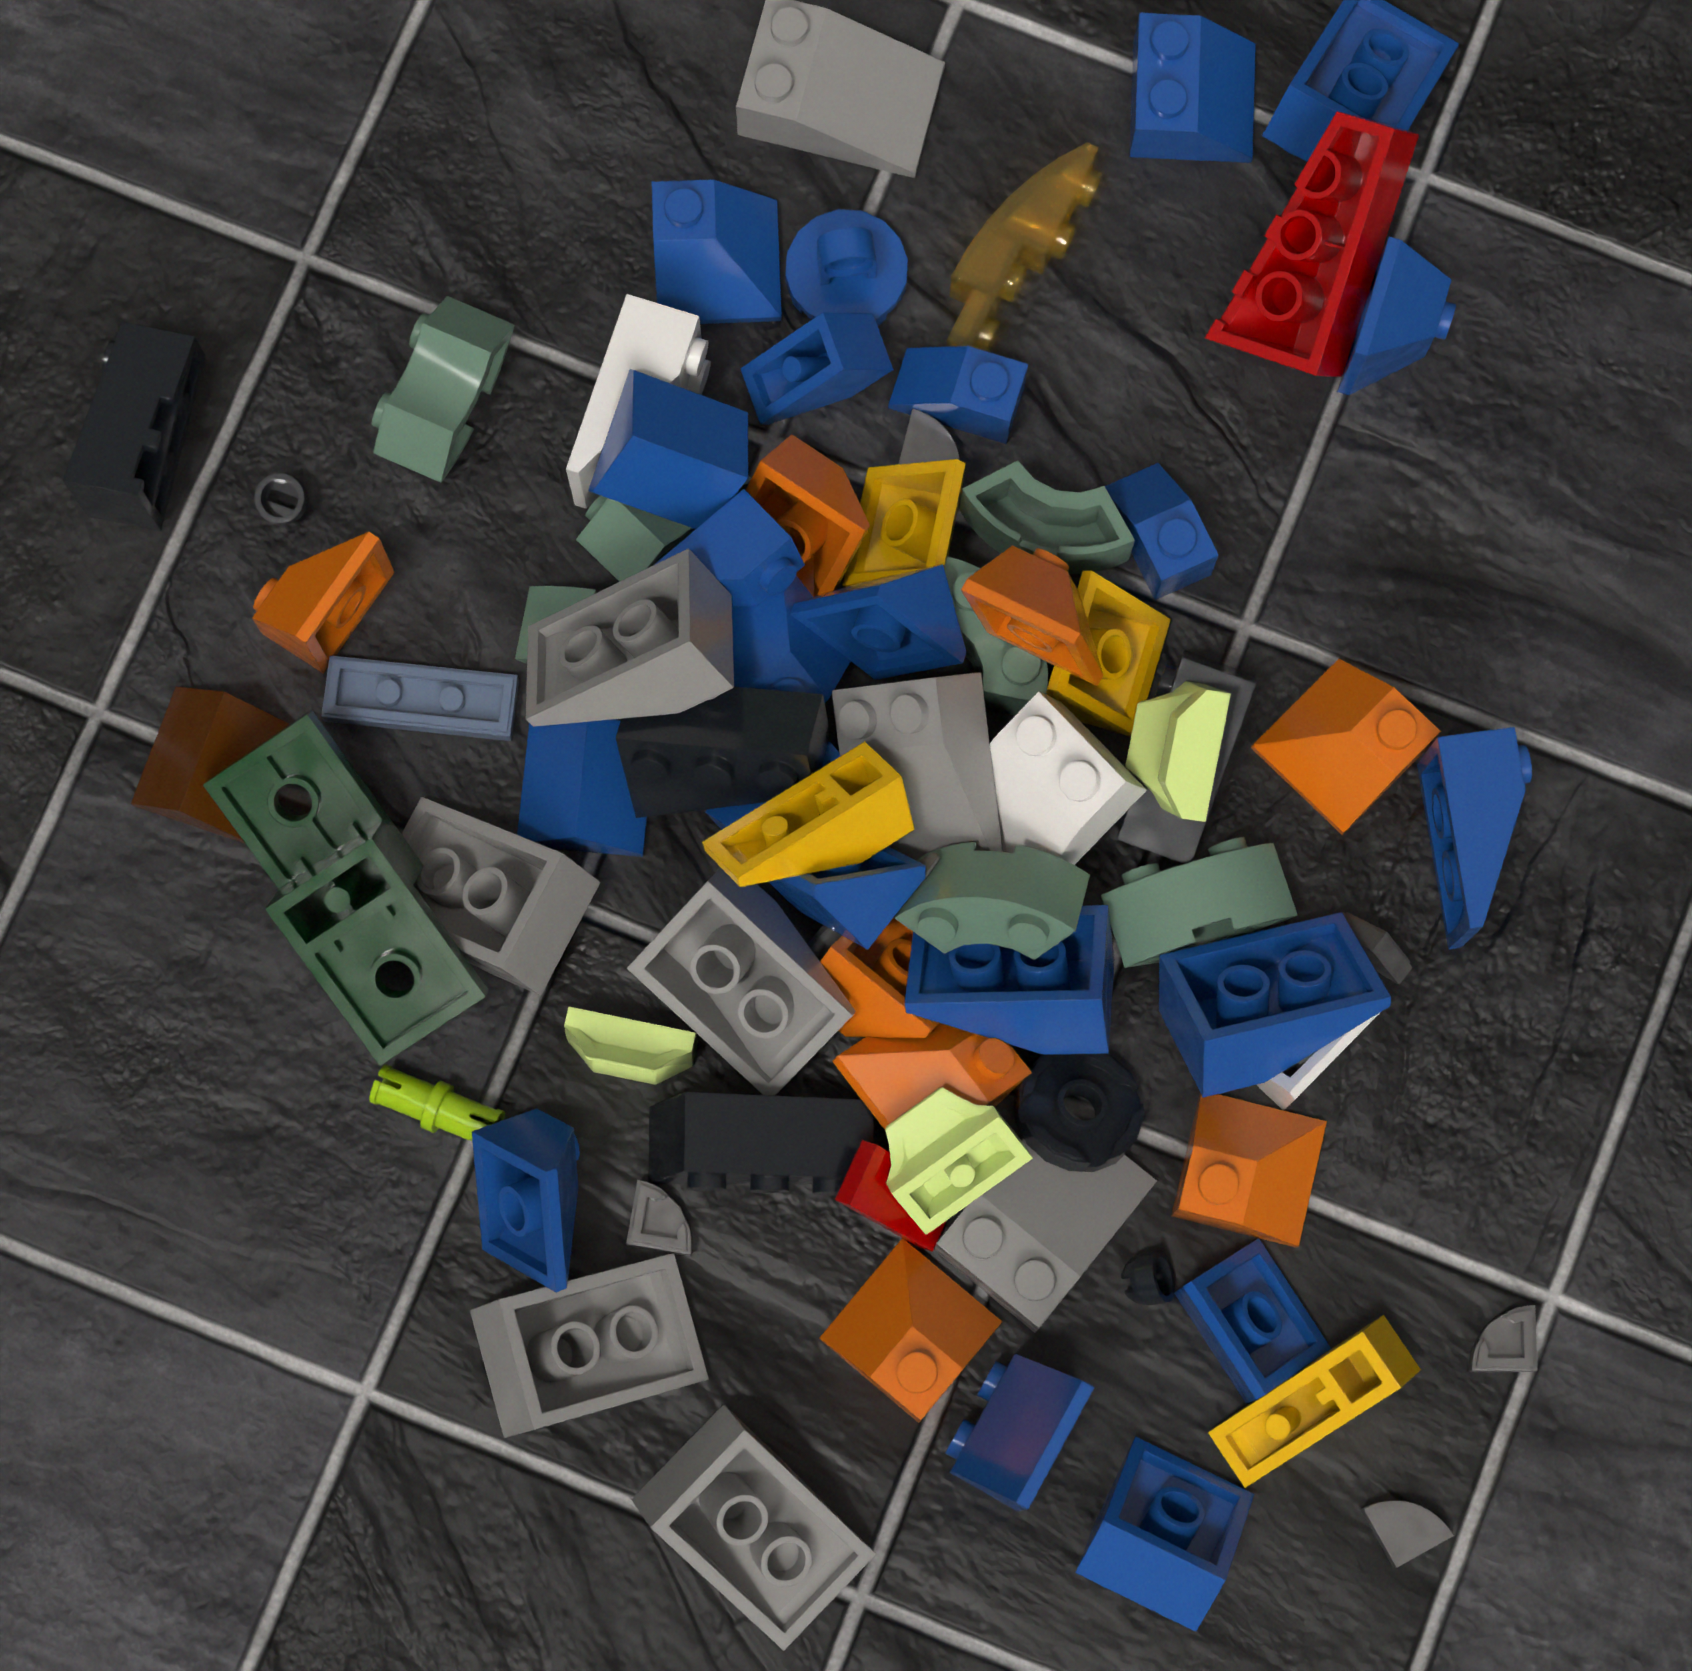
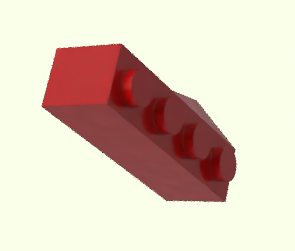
M1337 111L1296 180L1295 185L1297 189L1282 214H1276L1264 235L1267 240L1250 269L1243 271L1232 290L1235 295L1221 319H1215L1205 338L1315 376L1342 377L1419 134L1364 117Z

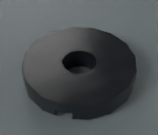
M1042 1054L1028 1067L1032 1073L1019 1084L1014 1098L1015 1119L1026 1144L1044 1161L1067 1171L1095 1172L1116 1164L1132 1148L1138 1138L1145 1118L1143 1103L1140 1105V1098L1136 1092L1138 1085L1131 1072L1109 1054ZM1069 1096L1085 1098L1092 1104L1095 1110V1118L1091 1120L1076 1119L1066 1110L1064 1098Z

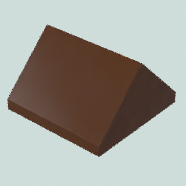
M175 687L131 804L143 810L245 843L203 784L209 778L288 726L289 723L223 691Z

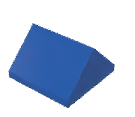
M630 369L588 491L697 529L730 501L748 479V412Z
M943 564L846 586L793 603L790 612L791 616L874 680L961 664L966 655V648Z
M612 719L536 727L529 723L517 835L557 850L644 856L647 817L636 818L615 739L620 720Z
M888 846L859 864L769 881V883L799 912L868 950L925 879L926 865Z
M1259 1238L1174 1293L1246 1404L1266 1395L1331 1349Z

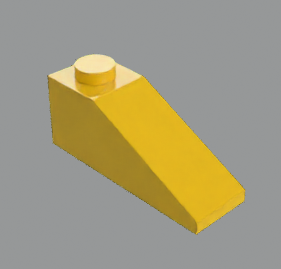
M864 741L704 840L702 844L705 852L739 887L862 863L915 830L902 776Z
M1382 1315L1312 1361L1266 1395L1253 1401L1210 1430L1208 1434L1246 1488L1403 1387L1421 1369L1386 1317Z

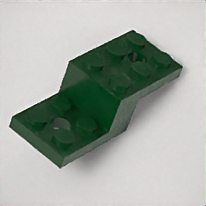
M312 709L209 778L203 784L279 889L265 910L379 1066L486 997L489 989L414 887V883L424 865ZM286 784H297L304 787L312 798L310 812L304 815H292L286 812L279 803V789ZM392 960L405 963L413 972L414 985L403 991L389 989L380 979L379 967L383 963Z

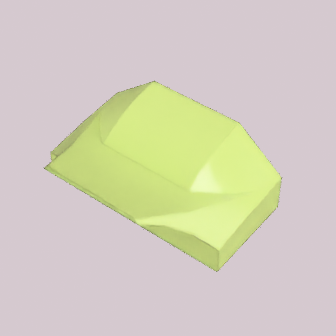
M1185 681L1171 693L1144 700L1137 704L1125 767L1154 794L1162 809L1182 819L1206 822L1231 693L1205 684Z
M568 1007L564 1024L567 1041L595 1073L657 1085L693 1067L698 1044L695 1032L574 1007Z
M940 1087L887 1125L885 1129L891 1160V1168L886 1184L891 1194L925 1235L1033 1159L1025 1144L994 1106L975 1105L943 1087Z

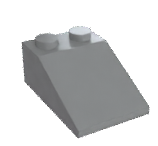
M765 0L736 104L738 135L915 178L945 62L828 8L795 0Z
M689 548L528 626L526 720L533 727L677 714L704 701L714 699L734 688L732 595Z
M981 672L832 690L840 756L865 741L902 776L915 830L892 843L889 847L914 860L934 850L968 842H976V851L1003 852Z
M421 797L402 832V836L424 865L414 883V887L470 964L517 986L542 995L601 882L561 852Z
M721 867L627 967L635 977L765 1096H775L856 1012L778 903L758 884L739 887Z
M1065 1107L1070 1115H1072L1076 1119L1081 1120L1077 1115H1075L1072 1111ZM1023 1138L1022 1142L1033 1159L967 1205L936 1243L934 1250L1035 1333L1157 1182V1180L1126 1155L1116 1164L1095 1172L1067 1171L1044 1161L1026 1144Z
M674 1253L570 1280L567 1283V1289L559 1292H554L544 1287L499 1299L470 1310L504 1438L709 1380Z
M724 1404L631 1499L650 1528L783 1651L876 1555L767 1444Z

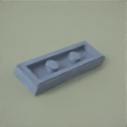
M330 656L321 717L324 722L512 741L520 680L518 675Z

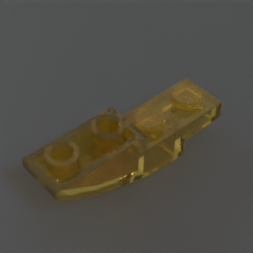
M1087 142L1057 158L1012 193L987 220L968 246L951 276L949 297L965 305L947 339L946 347L970 346L989 352L1001 325V322L994 319V316L1002 300L1005 299L1011 303L1015 300L1028 269L1043 275L1051 256L1059 260L1063 258L1076 230V226L1069 223V220L1077 204L1085 207L1089 206L1103 173L1094 170L1099 147Z

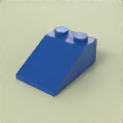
M1343 0L1288 86L1262 136L1282 147L1286 152L1308 162L1337 111L1364 117L1408 131L1459 43L1384 0Z
M1515 727L1437 737L1417 764L1448 950L1461 948L1484 926L1526 791L1525 783H1530L1532 779L1530 754L1525 744L1518 745Z
M1108 905L1082 906L1076 931L1035 960L1014 949L992 944L963 945L944 954L913 932L905 996L906 1013L987 1038H997L1007 1044L1043 1055L1109 1053L1115 958Z
M1342 912L1159 955V1012L1203 1098L1265 1083L1391 1005L1389 992Z
M1017 1354L1011 1358L1007 1366L995 1361L977 1393V1396L988 1401L976 1424L963 1419L945 1454L956 1459L949 1473L1016 1511L1028 1510L1094 1387L1080 1379Z

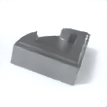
M912 409L899 464L951 459L960 460L956 444L946 428L930 415Z
M1348 912L1346 914L1343 913L1375 970L1400 985L1413 968L1403 951L1386 931Z
M637 1180L626 1245L691 1256V1231L679 1205L661 1188L648 1182Z
M1535 1305L1512 1309L1491 1320L1479 1333L1472 1346L1468 1372H1536Z
M1383 1501L1361 1508L1364 1517L1393 1568H1398L1454 1536L1437 1515L1414 1503Z

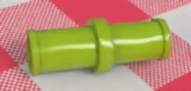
M388 1064L383 1065L378 1072V1076L383 1078L382 1083L374 1080L369 1097V1102L375 1105H382L419 1120L420 1127L424 1130L435 1133L438 1129H442L473 1142L472 1131L503 1121L505 1117L503 1110L493 1109L454 1093V1086L440 1080L436 1085L396 1070Z

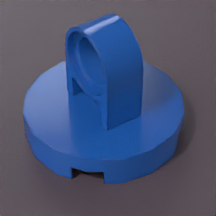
M838 209L816 216L797 232L787 251L786 286L793 305L801 314L804 312L810 319H814L822 312L873 313L877 326H879L887 319V314L897 306L906 292L908 258L900 237L884 220L864 211Z

